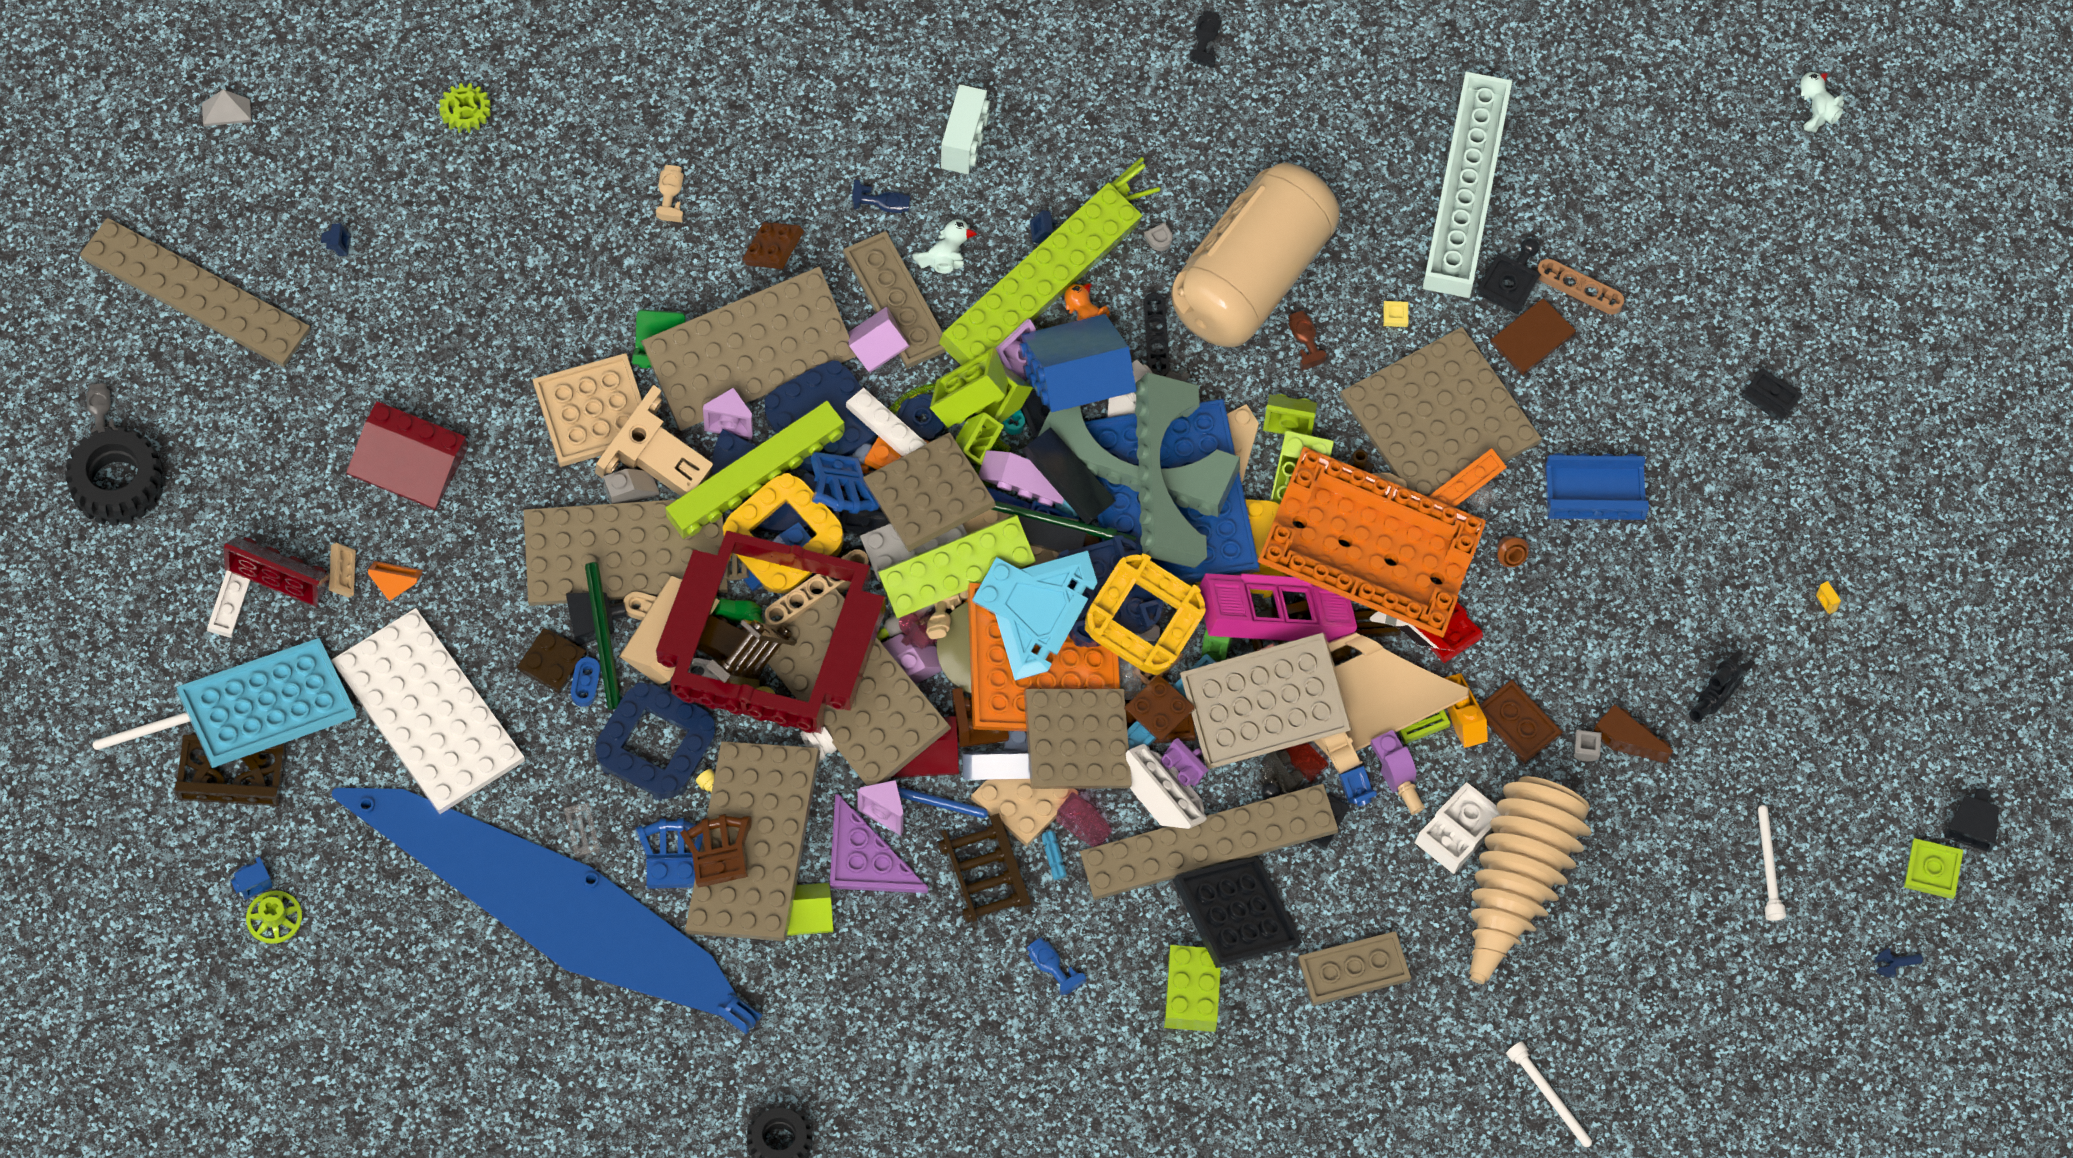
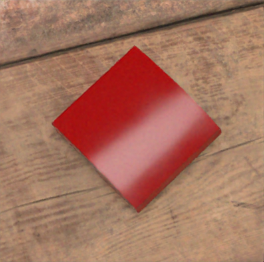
M1456 602L1445 635L1440 637L1455 651L1429 648L1443 663H1446L1482 639L1483 632L1467 617L1466 610Z

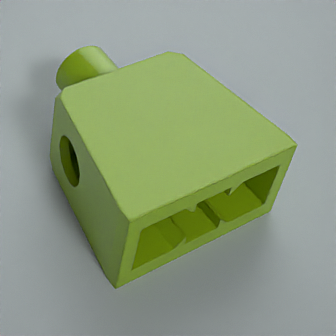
M983 412L965 422L955 441L969 462L982 465L986 450H991L1004 425Z

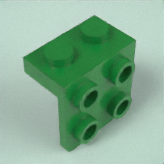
M640 309L637 312L636 342L632 364H637L641 368H652L641 341L685 323V314L682 312Z

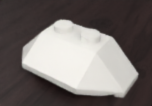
M1145 744L1126 752V760L1131 770L1132 786L1130 789L1160 825L1189 829L1206 821L1207 817L1204 814L1202 799L1190 785L1184 787L1178 781L1177 776L1179 772L1175 767L1166 769L1160 761L1163 756L1151 751Z

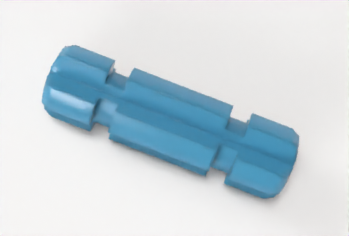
M1054 831L1044 832L1042 834V841L1053 879H1063L1066 877V869L1056 841V834Z

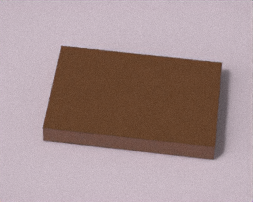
M1542 298L1494 336L1490 344L1524 376L1574 336L1576 330Z
M1513 679L1479 705L1490 729L1525 765L1563 733Z

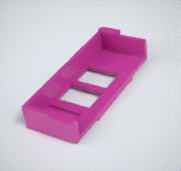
M1205 573L1199 586L1206 608L1204 618L1208 636L1295 641L1325 632L1327 642H1331L1352 634L1357 629L1350 599L1296 577L1241 574V576ZM1250 589L1273 590L1279 618L1256 617ZM1282 591L1305 592L1312 620L1289 619Z

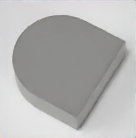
M1165 222L1144 232L1145 239L1154 250L1164 251L1172 244V232Z

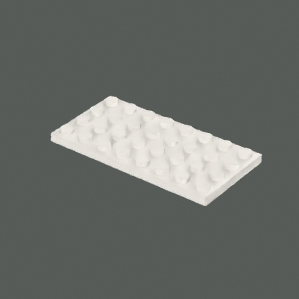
M416 608L331 660L336 671L439 814H442L525 761L523 754Z

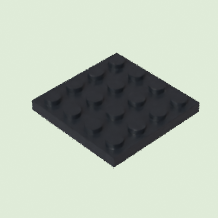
M1258 856L1179 874L1173 879L1176 889L1216 968L1298 948L1302 943Z

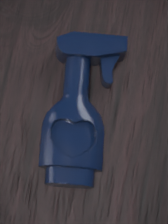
M854 180L852 194L854 209H859L861 204L876 205L884 212L901 214L902 211L909 212L910 195L893 191H885L877 196L864 195L862 193H871L872 187H866L860 183V180Z

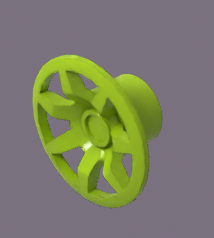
M269 891L259 895L249 905L246 913V924L250 933L259 941L269 944H277L290 939L298 931L302 921V910L298 901L283 891ZM283 897L290 900L294 906L284 908L282 903ZM260 902L258 913L252 914L254 907ZM297 911V921L294 925L286 919V915ZM251 919L262 921L257 932L252 927ZM281 924L292 929L283 937L279 935V925ZM268 927H272L275 938H265L261 934Z

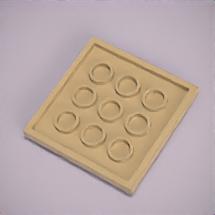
M626 353L532 379L560 467L602 456L642 401ZM640 436L633 437L637 442L644 440Z

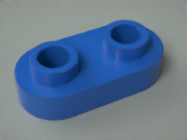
M584 657L575 665L571 698L580 707H587L596 699L601 671L598 661L594 658ZM586 670H591L592 674L585 675L584 672ZM581 693L588 694L586 698H581L579 695Z

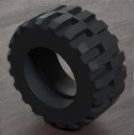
M112 427L104 428L105 431L100 433L96 430L91 433V437L88 439L83 437L79 441V447H73L70 452L72 458H68L66 462L67 471L65 472V478L76 507L79 511H83L84 516L93 519L95 517L96 522L100 524H105L106 521H109L110 525H119L121 521L128 524L132 523V519L135 517L141 519L145 516L147 509L151 511L156 506L154 500L160 499L162 495L161 488L164 487V472L155 447H152L151 442L146 437L141 438L140 433L135 430H131L130 433L127 431V428L118 427V430H113ZM125 462L138 469L134 479L127 486L118 490H103L92 484L96 473L110 463Z

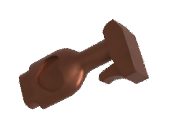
M1305 311L1291 314L1288 317L1290 321L1288 325L1295 339L1305 344L1309 351V355H1307L1304 350H1300L1299 354L1302 357L1300 361L1301 370L1321 365L1326 360L1327 354L1323 350L1319 351L1314 342L1316 329L1310 316L1306 315Z

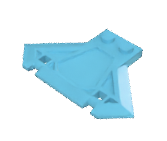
M1088 551L1024 569H1018L996 557L972 599L973 603L995 614L1015 681L1048 672L1052 663L1046 660L1050 652L1055 655L1059 653L1088 601V598L1082 595L1086 587L1094 590L1097 585V579ZM1072 580L1077 582L1073 590L1068 587ZM1035 645L1041 647L1037 655L1032 653Z

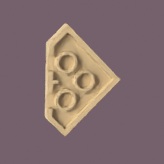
M1247 404L1227 414L1235 455L1240 457L1239 474L1241 483L1244 480L1259 422Z
M987 779L971 795V799L981 808L987 809L990 816L999 813L1004 828L1028 847L1078 796V791L1076 789H1031L1030 779Z

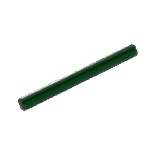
M590 562L585 565L607 708L615 710L621 700L599 564L597 562Z

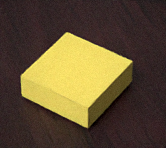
M1384 301L1383 326L1408 327V302Z

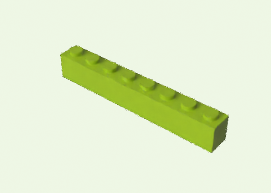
M828 401L824 402L665 507L666 517L683 539L689 535H696L704 525L709 522H716L721 518L722 513L728 509L737 508L743 502V499L749 495L753 496L773 478L783 475L790 468H797L802 464L803 459L809 455L812 456L814 452L819 453L823 446L829 442L834 443L838 441L844 433L843 420Z

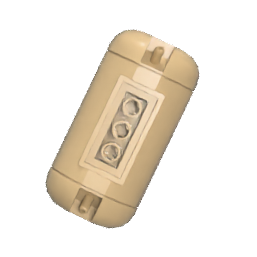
M1288 162L1267 168L1255 177L1245 192L1239 194L1188 258L1187 264L1178 274L1172 285V305L1179 319L1190 331L1206 342L1221 347L1241 346L1257 332L1338 227L1339 204L1328 185L1315 173Z

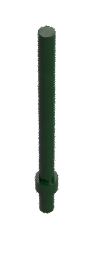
M994 500L996 506L991 509L1083 531L1089 535L1105 538L1104 541L1111 540L1114 536L1123 535V538L1130 539L1133 542L1136 540V536L1117 532L1118 529L1108 527L1106 529L1090 524L1087 525L1086 523Z

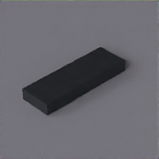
M1018 515L1030 546L1059 553L1067 549L1072 551L1084 546L1086 532Z

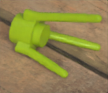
M1143 157L1138 159L1115 181L1110 183L1127 201L1160 191V188L1156 187L1131 195L1127 194L1130 192V188L1126 182L1146 167L1145 164H1141L1144 161Z

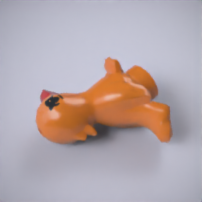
M1091 283L1084 285L1073 284L1065 291L1066 310H1069L1070 314L1074 311L1078 312L1077 321L1106 314L1108 318L1110 316L1109 307L1105 305L1099 309L1091 303L1089 295Z

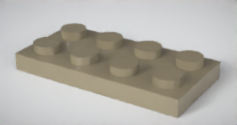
M1396 931L1298 956L1297 959L1312 1006L1411 980Z

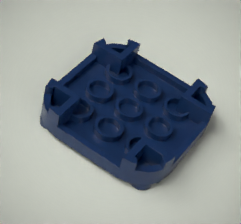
M833 360L829 363L818 365L777 387L765 398V420L768 427L771 426L775 434L824 402H829L844 422V433L838 441L834 443L829 442L823 446L819 453L849 456L866 443H870L873 446L878 437L874 431L846 408V402L857 394L862 387L853 374L845 366L841 365L839 361ZM809 455L803 459L802 464L797 468L814 472L810 459L812 456Z
M1119 535L1114 536L1111 540L1072 551L1067 549L1056 557V559L1088 551L1097 579V585L1094 590L1087 587L1082 595L1088 598V601L1069 633V637L1076 646H1101L1085 630L1087 611L1118 562L1123 557L1142 555L1141 544L1137 545L1132 540ZM1072 580L1068 587L1073 590L1077 582ZM1135 583L1112 620L1135 635L1143 634L1151 630L1160 619L1164 607L1163 600Z

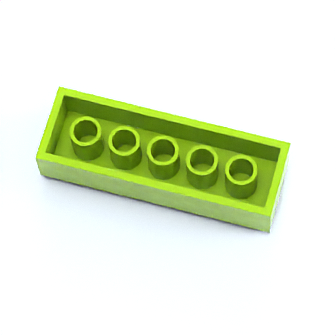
M1014 514L877 570V574L893 613L898 619L968 590L969 583H982L996 557L1018 569L1032 564L1036 560L1018 515Z

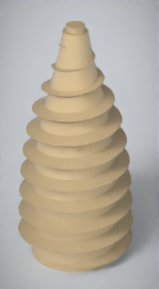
M1525 776L1521 777L1518 782L1506 784L1503 792L1507 799L1499 801L1496 807L1501 816H1497L1490 821V826L1495 833L1485 837V845L1489 851L1483 852L1479 856L1480 863L1485 869L1475 873L1476 882L1482 888L1472 892V898L1480 908L1474 909L1471 912V917L1477 923V929L1472 932L1475 946L1472 951L1473 958L1469 973L1471 974L1470 979L1478 984H1484L1485 981L1489 980L1493 971L1501 960L1507 957V952L1514 944H1522L1518 938L1525 930L1536 931V928L1530 922L1534 916H1548V912L1541 906L1545 900H1559V897L1551 888L1554 885L1568 884L1567 879L1560 872L1562 869L1576 868V863L1569 857L1570 852H1583V845L1576 839L1578 836H1589L1592 833L1591 829L1584 823L1590 809L1588 802L1574 791L1555 782L1538 777Z

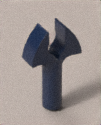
M1890 948L1881 952L1873 963L1885 961L1890 964L1888 967L1878 968L1876 973L1885 977L1895 978L1897 967L1922 964L1923 956L1921 954L1895 957L1891 955Z

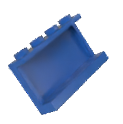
M1556 453L1549 455L1545 464L1548 519L1645 520L1649 510V504L1645 496V457L1636 454H1628L1626 456H1614L1613 454L1590 456L1589 454L1582 453L1571 456Z

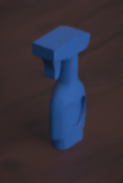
M1041 937L1027 947V950L1030 952L1028 956L1041 971L1051 973L1058 981L1061 995L1071 993L1086 982V976L1083 973L1075 972L1072 967L1068 969L1071 977L1067 978L1060 969V957L1049 941L1045 942Z

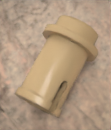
M1407 781L1398 786L1399 792L1397 794L1399 797L1402 796L1411 815H1415L1425 809V805L1415 790L1416 785L1412 784L1411 781Z

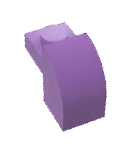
M1391 730L1372 739L1370 745L1382 763L1381 774L1393 793L1398 791V786L1407 781H1411L1412 784L1415 783L1417 773L1414 761L1407 747L1402 746L1395 732Z

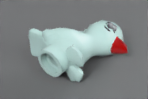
M1809 72L1801 79V96H1804V100L1812 99L1811 108L1813 116L1803 125L1805 131L1816 133L1818 127L1823 125L1825 121L1834 124L1843 113L1844 96L1840 95L1835 98L1825 89L1828 73L1818 74Z
M956 219L949 222L945 229L940 232L939 239L943 240L936 243L928 252H915L912 254L913 259L921 268L930 265L939 273H950L953 271V268H963V256L959 253V247L967 239L977 234L969 228L966 222Z

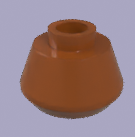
M1513 535L1505 536L1497 545L1498 561L1505 567L1519 566L1528 557L1529 545L1522 538Z

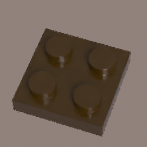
M544 627L517 665V670L560 694L574 674L576 663L584 658L587 653L586 650Z

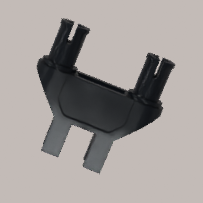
M1737 651L1729 658L1726 657L1717 667V672L1709 680L1707 688L1699 696L1698 704L1689 712L1690 718L1694 722L1699 723L1708 714L1716 713L1739 688L1745 679L1744 676L1755 662L1750 659L1747 663L1738 665L1743 655L1741 651Z

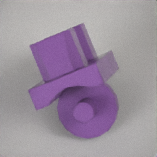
M1178 738L1171 743L1160 760L1166 769H1171L1175 766L1180 772L1177 776L1178 781L1184 787L1190 784L1194 787L1197 786L1203 776L1209 771L1199 759L1202 750L1197 748L1192 751Z

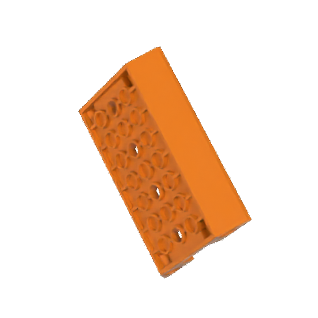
M1303 447L1257 562L1444 637L1458 599L1459 590L1473 559L1486 520ZM1293 522H1301L1304 525V528L1295 527L1293 525ZM1339 540H1346L1349 542L1350 547H1343L1340 545ZM1384 559H1392L1396 565L1390 566ZM1436 577L1441 580L1442 584H1434L1430 578Z

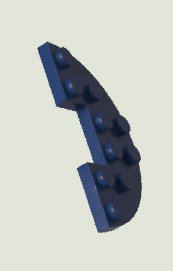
M722 429L713 452V476L757 446ZM805 472L801 480L815 493L817 481H814V476ZM825 483L823 493L832 497L829 484ZM842 491L844 500H847V494ZM751 495L743 499V502L738 507H740L745 501H747L751 497ZM785 502L755 529L778 533L786 531L798 522L805 530L811 527L790 504ZM825 505L833 514L837 512L832 507ZM737 508L732 509V510H731V509H728V510L732 513V512H734Z

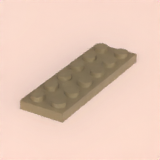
M884 231L844 248L843 255L875 313L888 307L910 347L898 354L906 369L947 352L939 344L943 332L888 233Z

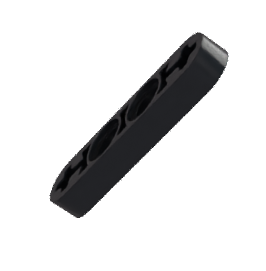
M1149 293L1143 302L1147 366L1153 374L1165 377L1170 371L1165 300L1158 293ZM1153 301L1157 305L1156 314H1152L1151 302ZM1159 322L1162 325V329L1153 331L1149 328V324ZM1154 343H1160L1164 350L1157 353L1152 351L1150 347ZM1156 360H1160L1162 373H1157Z

